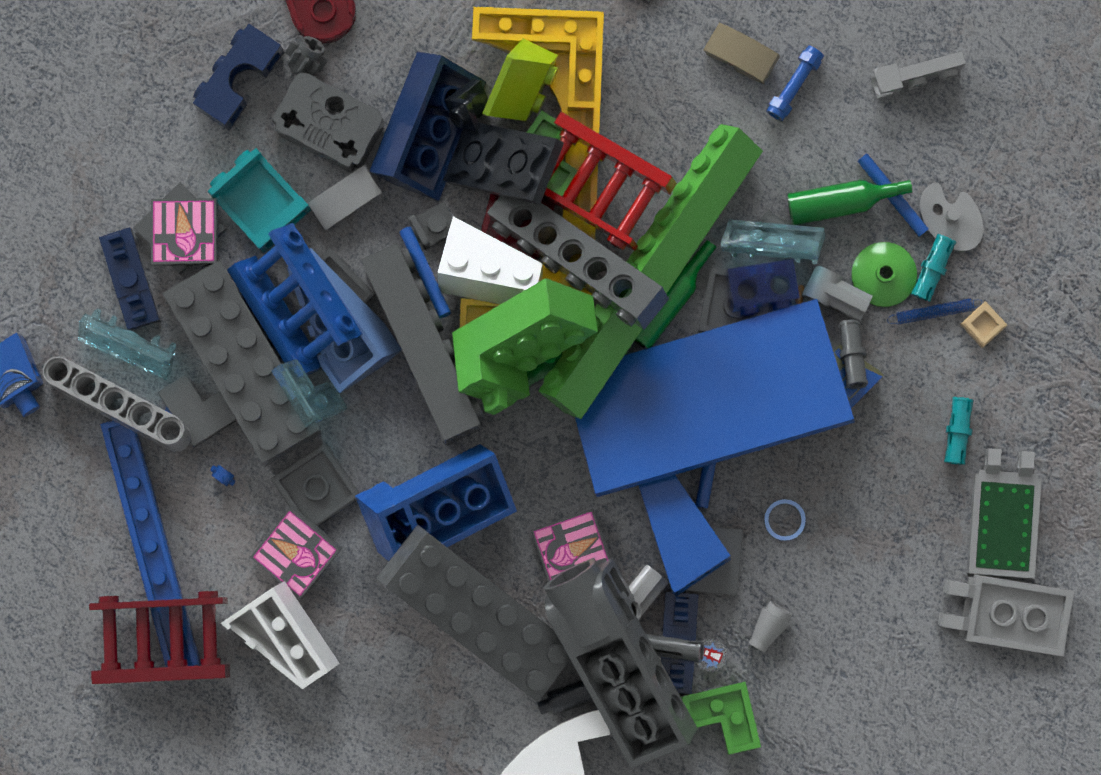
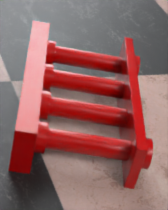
M560 112L554 124L561 131L559 134L561 137L560 141L564 145L551 178L572 145L576 146L577 142H580L587 146L586 152L588 155L562 196L546 188L543 197L608 235L607 241L623 251L627 246L635 251L638 245L633 238L629 237L632 229L654 194H659L662 190L670 195L677 183L671 175ZM607 158L616 163L614 166L616 171L591 211L587 212L573 203L599 161L603 162ZM635 174L643 179L642 185L644 187L616 229L602 221L601 218L626 178H631Z

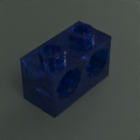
M793 259L727 269L725 273L731 311H740V316L760 313L759 308L772 306L773 311L792 306V303L797 302L800 298ZM777 278L784 280L788 286L787 292L784 294L774 293L770 286L771 281ZM750 284L755 289V297L743 299L738 294V286Z

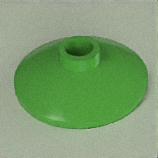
M878 242L867 246L858 254L852 266L851 278L854 287L873 296L870 301L871 305L891 307L903 302L911 294L917 281V269L913 258L904 248L890 242ZM883 267L889 268L892 273L891 277L888 279L883 278L880 275V269Z

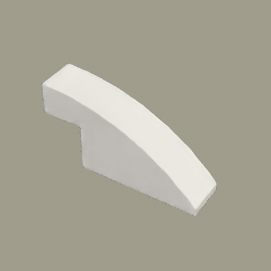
M598 709L573 717L536 738L506 766L500 775H585L578 742L610 735L609 728Z

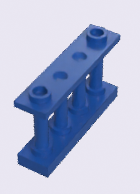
M291 223L268 233L275 246L258 260L256 256L236 262L227 271L295 380H298L322 368L317 354L335 341L340 346L359 338L363 334L303 240L302 235L298 232L295 225ZM283 257L292 274L275 288L265 271ZM300 285L310 302L292 315L283 298ZM318 313L327 330L310 343L300 326Z

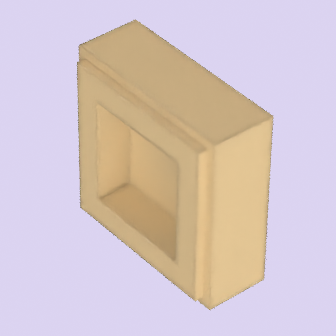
M986 301L960 324L981 348L986 346L1007 326L1004 320Z

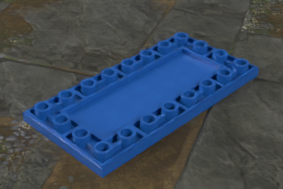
M817 299L624 355L582 419L575 417L597 497L855 423Z

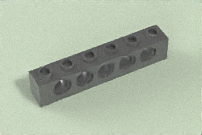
M500 196L487 212L494 222L492 228L505 239L509 236L518 241L516 245L529 256H532L533 253L542 258L541 263L555 274L560 270L567 275L565 279L570 285L579 291L585 288L591 292V296H593L594 301L604 309L611 306L618 311L616 316L630 327L635 323L645 330L669 300L662 286L542 203L538 205ZM532 219L528 226L520 227L524 221ZM556 237L553 243L544 245L548 238ZM582 254L577 261L569 262L573 255ZM607 271L602 279L594 280L596 274ZM632 289L629 296L619 298L622 291Z

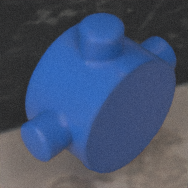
M213 465L210 471L213 472L211 476L225 486L229 484L233 486L235 484L234 475L220 465L217 467Z

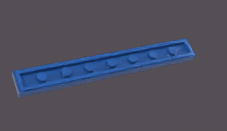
M115 421L102 423L100 425L147 599L148 601L183 599L139 434ZM182 606L184 659H188V666L201 665L186 606ZM169 607L150 608L165 666L168 667L167 660H171Z

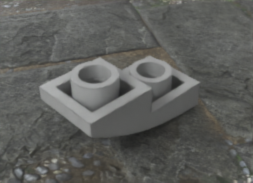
M366 164L307 203L325 230L384 192L373 174L369 172L370 170Z

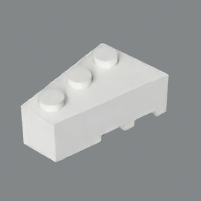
M453 217L438 269V285L442 293L502 304L542 280L543 263Z
M285 581L271 588L220 623L228 630L232 629L246 641L245 644L250 648L258 650L271 661L270 664L301 689H304L340 664Z

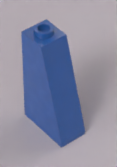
M676 475L638 485L665 571L675 596L680 595L731 560V555Z

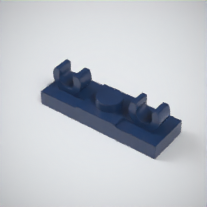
M129 227L99 237L127 330L131 331L159 322V314L132 229Z
M665 592L662 636L696 641L699 594L681 593L675 596L673 592ZM661 657L660 661L677 692L692 694L694 661Z

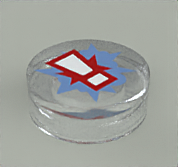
M717 639L703 640L705 646L703 660H701V663L696 662V664L707 672L720 670L726 664L728 658L725 645Z

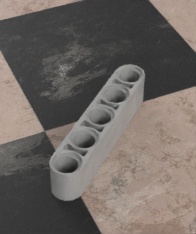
M60 356L53 357L44 364L43 376L45 380L63 395L170 451H182L190 444L191 432L189 428L175 415ZM67 369L66 377L61 381H55L58 371ZM95 383L93 393L83 396L84 388L88 384ZM117 398H123V405L119 409L112 411V402ZM149 412L152 413L149 423L139 425L138 421L141 415ZM174 427H179L180 433L178 437L174 440H167L168 431Z

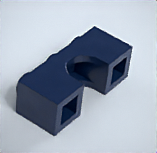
M248 24L244 30L241 28L236 32L230 43L232 45L230 51L226 56L221 55L212 68L213 75L207 83L203 81L193 95V98H195L193 104L196 109L228 131H230L247 106L244 98L233 91L235 77L243 71L251 70L267 78L284 53L279 43L251 24Z

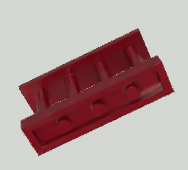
M218 591L198 592V598L131 602H119V596H99V603H90L89 610L103 611L104 663H101V670L91 671L92 684L230 677V664H221V658H217L216 604H228V597H218ZM202 605L204 659H201V665L188 666V659H184L182 606ZM169 607L171 660H167L168 667H154V661H151L149 608ZM136 608L137 662H134L133 669H121V663H118L116 609Z

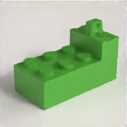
M545 278L452 332L458 391L481 399L485 412L492 415L513 405L517 400L529 396L527 371L536 369L539 364L550 358L558 357L561 352L574 345L583 343L586 338L598 332L593 296Z

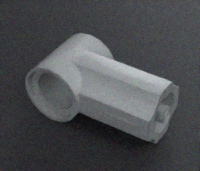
M821 266L815 267L802 293V297L806 300L817 299L820 307H830L859 322L873 297L842 281V277Z
M647 564L628 586L634 596L631 604L636 609L638 621L669 583Z

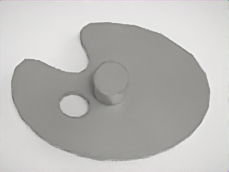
M939 183L928 185L920 197L919 204L921 218L929 228L927 231L934 239H936L937 234H941L955 240L957 243L954 246V251L965 252L975 248L982 239L984 228L982 215L972 197L966 192H961L956 202L951 204L945 199ZM934 205H939L942 208L941 215H936L933 212Z

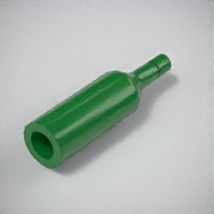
M856 180L787 194V201L792 225L796 226L867 212L882 199L913 193L910 180L884 185H875L865 180Z
M706 240L699 251L686 264L667 292L669 300L646 329L641 330L635 339L636 343L645 349L651 348L694 294L698 272L717 248L713 243Z

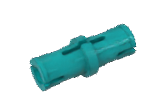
M937 234L927 259L922 261V271L911 295L931 302L941 276H945L947 272L945 267L957 243L955 240Z
M952 397L949 426H946L945 433H948L945 463L955 465L966 464L968 438L972 436L973 430L970 428L973 399Z

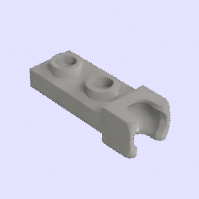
M961 51L899 69L896 63L874 69V74H871L870 77L876 98L882 99L899 94L903 86H908V89L911 90L925 86L927 80L939 77L940 81L955 78L959 75L958 71H961L966 63Z

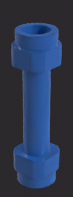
M807 46L798 57L801 63L779 97L773 96L768 104L769 107L766 112L776 120L783 121L792 110L789 104L811 70L817 71L821 65V60L824 57L822 52L812 46Z

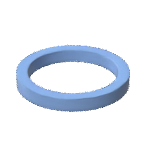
M778 500L772 503L766 510L764 516L766 530L772 537L778 540H792L799 536L805 527V513L801 506L792 500ZM779 504H790L800 513L801 525L797 532L791 536H780L770 528L769 514Z

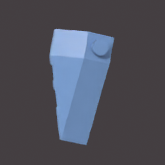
M310 248L313 256L363 334L359 338L340 346L334 341L317 356L322 369L337 391L341 393L381 368L402 349L385 323ZM287 267V270H288V273H289V276H290V275L292 274V272H291L290 268ZM300 285L294 289L300 306L304 307L310 302ZM318 313L309 319L310 326H307L311 337L315 336L316 339L327 328Z

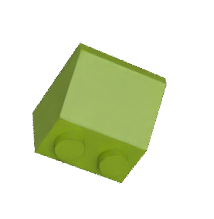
M523 38L506 56L483 114L491 117L526 121L533 112L538 114L546 99V96L542 94L546 84L549 86L552 84L559 68L554 66L558 55Z

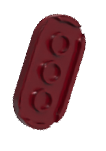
M286 0L297 31L303 37H314L322 44L332 43L343 38L351 30L355 21L356 6L354 0Z

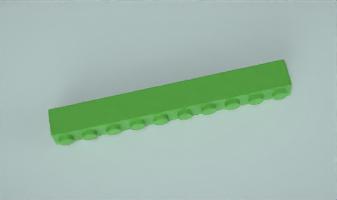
M720 124L711 133L709 141L701 153L694 158L690 169L682 181L675 186L673 194L665 206L657 212L654 222L638 240L637 249L632 252L626 262L662 286L667 294L763 150L740 128ZM632 289L622 291L619 298L629 296ZM598 304L595 306L598 332L586 338L583 343L563 351L561 358L554 368L547 373L544 383L538 390L539 393L562 412L582 419L642 330L635 323L630 327L616 316L618 311L611 306H608L606 309Z

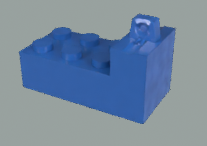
M481 444L394 488L383 481L371 489L355 495L377 552L388 561H390L417 525L443 545L449 547L517 512L495 453Z

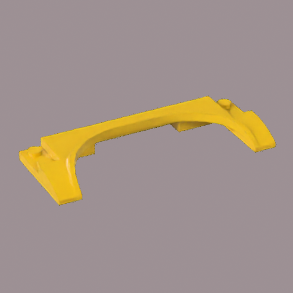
M473 7V41L510 53L524 38L557 54L558 57L554 66L559 69L549 88L555 96L561 112L599 133L604 12ZM577 142L576 146L572 145L566 154L565 162L579 170L588 155L586 152L588 147L580 142ZM598 164L573 203L587 212L591 211L597 201ZM563 209V218L595 240V227ZM582 254L573 255L569 262L577 261ZM543 265L542 280L547 278L576 289L566 281L567 275L560 270L555 274ZM585 288L581 290V292L592 295V293L586 290ZM461 298L460 328L500 304Z

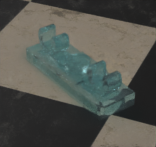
M729 219L720 244L722 251L730 252L734 257H737L738 253H748L749 258H754V255L778 258L789 257L794 258L796 263H800L801 259H810L812 264H817L826 235L824 228Z
M101 309L94 310L92 316L86 313L79 321V341L167 380L172 370L176 349L175 343L172 342L168 349L158 347L160 344V336L158 335L152 339L151 343L147 342L135 332L116 326L117 317L114 315L109 322H103L100 320Z

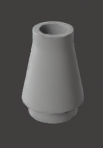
M769 601L766 607L762 606L749 643L758 650L766 652L769 646L791 624L789 620L792 617V613L777 603Z

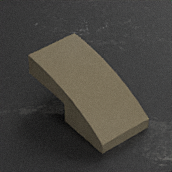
M720 22L703 49L706 55L734 67L738 73L762 84H765L780 58V55L775 51Z

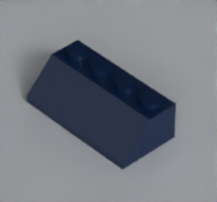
M417 52L369 172L391 184L439 201L446 185L443 179L463 131L462 128H457L449 117L450 111L445 99L472 79L480 80L483 88L486 81L442 55Z

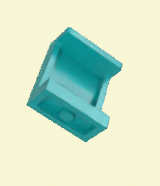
M255 148L251 152L246 150L234 161L236 166L227 174L225 172L218 174L210 182L211 188L207 192L212 198H217L220 207L260 251L265 253L274 245L268 235L270 231L291 223L296 225L311 211V208L263 157L261 152Z

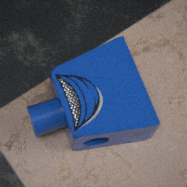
M15 333L0 343V407L5 409L15 403L22 416L26 417L40 408L31 392L42 386L43 381L25 338Z

